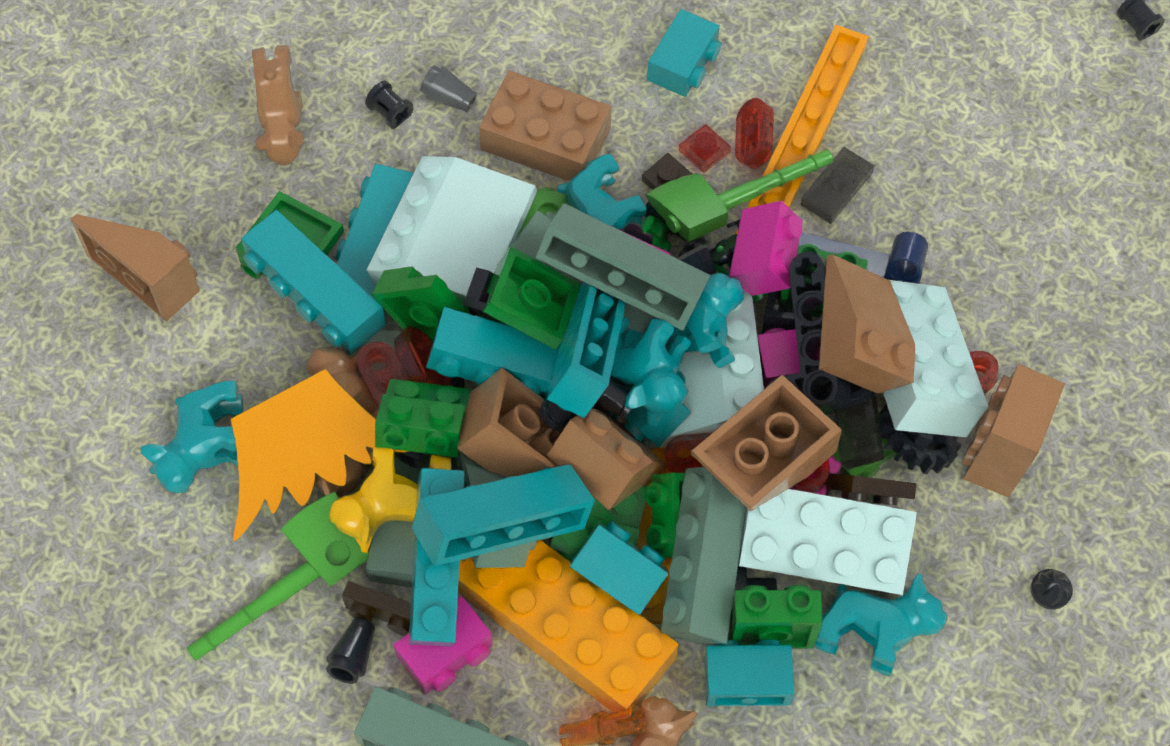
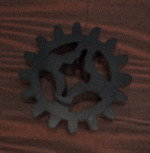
M887 404L875 421V424L880 427L876 433L877 437L887 441L883 446L884 450H893L896 453L894 460L896 462L905 461L910 470H913L917 465L923 474H928L931 469L938 474L944 467L948 468L958 456L957 452L961 448V444L956 441L957 436L895 430Z

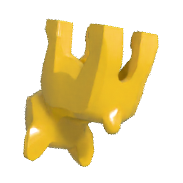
M374 447L372 453L373 473L365 480L359 491L350 496H343L337 499L330 509V521L336 525L340 532L355 538L361 551L368 553L373 535L379 526L387 521L413 522L415 518L418 484L404 476L395 474L393 449ZM431 455L429 469L452 470V460L450 457Z

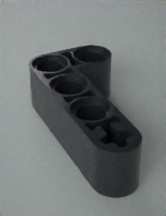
M803 252L792 260L789 271L800 373L784 377L825 414L843 409L850 399L851 389L849 381L819 369L820 360H817L816 353L819 346H821L823 313L819 319L813 321L812 312L817 305L824 304L826 260L813 252ZM777 378L773 379V380L767 385V387H768L771 383H773ZM828 382H832L833 391L827 399L822 400L821 390L823 386Z

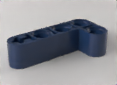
M803 232L798 245L813 244L822 251L837 254L846 251L853 252L859 258L868 260V271L887 280L917 284L920 283L928 251L927 240L915 232H902L898 234L893 241L890 254Z

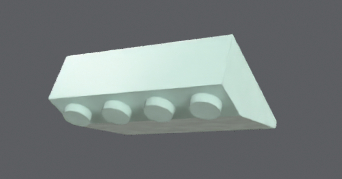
M422 156L367 268V272L374 285H377L384 270L413 266L423 276L437 274L463 304L476 267L494 273L498 262L516 241L536 196V186L457 157Z
M744 289L743 302L732 310L726 318L728 329L726 347L734 354L735 361L718 368L714 365L709 352L704 354L701 352L684 353L679 371L685 377V386L688 389V394L682 403L690 410L691 414L659 448L698 446L764 390L753 299ZM647 437L643 440V444L648 448H658Z

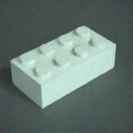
M890 280L915 342L914 383L883 392L894 428L900 431L967 437L987 410L988 404L946 287Z
M787 489L753 511L746 508L738 566L903 595L917 512Z

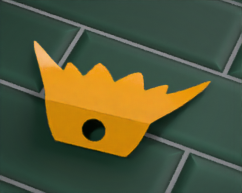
M326 369L230 419L236 441L239 470V504L233 542L240 538L249 528L265 499L271 513L274 514L277 511L282 499L284 486L298 504L305 506L313 490L315 473L332 484L344 486L347 477L345 454L358 462L371 464L372 461L366 446L375 447L376 419L360 406L333 379ZM393 449L394 452H408L404 450Z

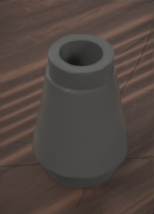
M433 65L426 74L420 91L427 95L426 99L468 112L470 109L469 105L473 104L477 97L476 92L471 90L470 87L444 66L440 69Z

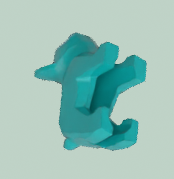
M605 154L590 161L586 168L580 171L570 182L560 184L557 187V192L565 194L569 206L616 229H624L631 222L640 225L641 217L645 216L647 211L639 195L616 201L600 189L601 186H611L616 181L612 174L619 171V166L611 154Z
M723 273L710 275L684 330L682 331L674 327L671 336H685L691 341L688 350H685L680 355L676 373L684 384L686 383L685 377L679 371L684 353L701 352L704 354L709 352L714 365L718 368L735 361L734 354L726 347L728 332L726 318L744 299L742 285L736 278H730Z
M623 317L610 379L622 386L632 388L626 398V408L645 407L647 409L649 426L656 427L662 414L673 412L688 394L687 387L676 373L680 355L685 350H688L691 341L685 336H671L674 327L665 320L652 319L647 331L642 333L628 328L630 321Z
M236 381L217 382L207 388L189 393L184 397H177L175 399V404L178 406L177 429L174 439L166 445L147 444L141 446V454L153 463L150 468V474H156L160 484L166 490L173 493L187 492L194 481V476L200 469L212 468L225 462L238 466L236 441L232 426H215L216 422L227 415L235 417L243 413L242 395L238 394L239 387Z
M919 573L913 579L908 591L894 600L882 599L858 590H847L846 585L839 584L834 601L829 610L822 615L823 623L815 647L835 656L840 637L853 630L864 641L873 646L871 670L890 677L896 660L895 653L908 644L913 637L939 633L948 620L947 613L943 610L941 601L926 590L923 575Z

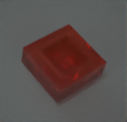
M704 124L679 144V151L705 173L731 152V146L707 124Z

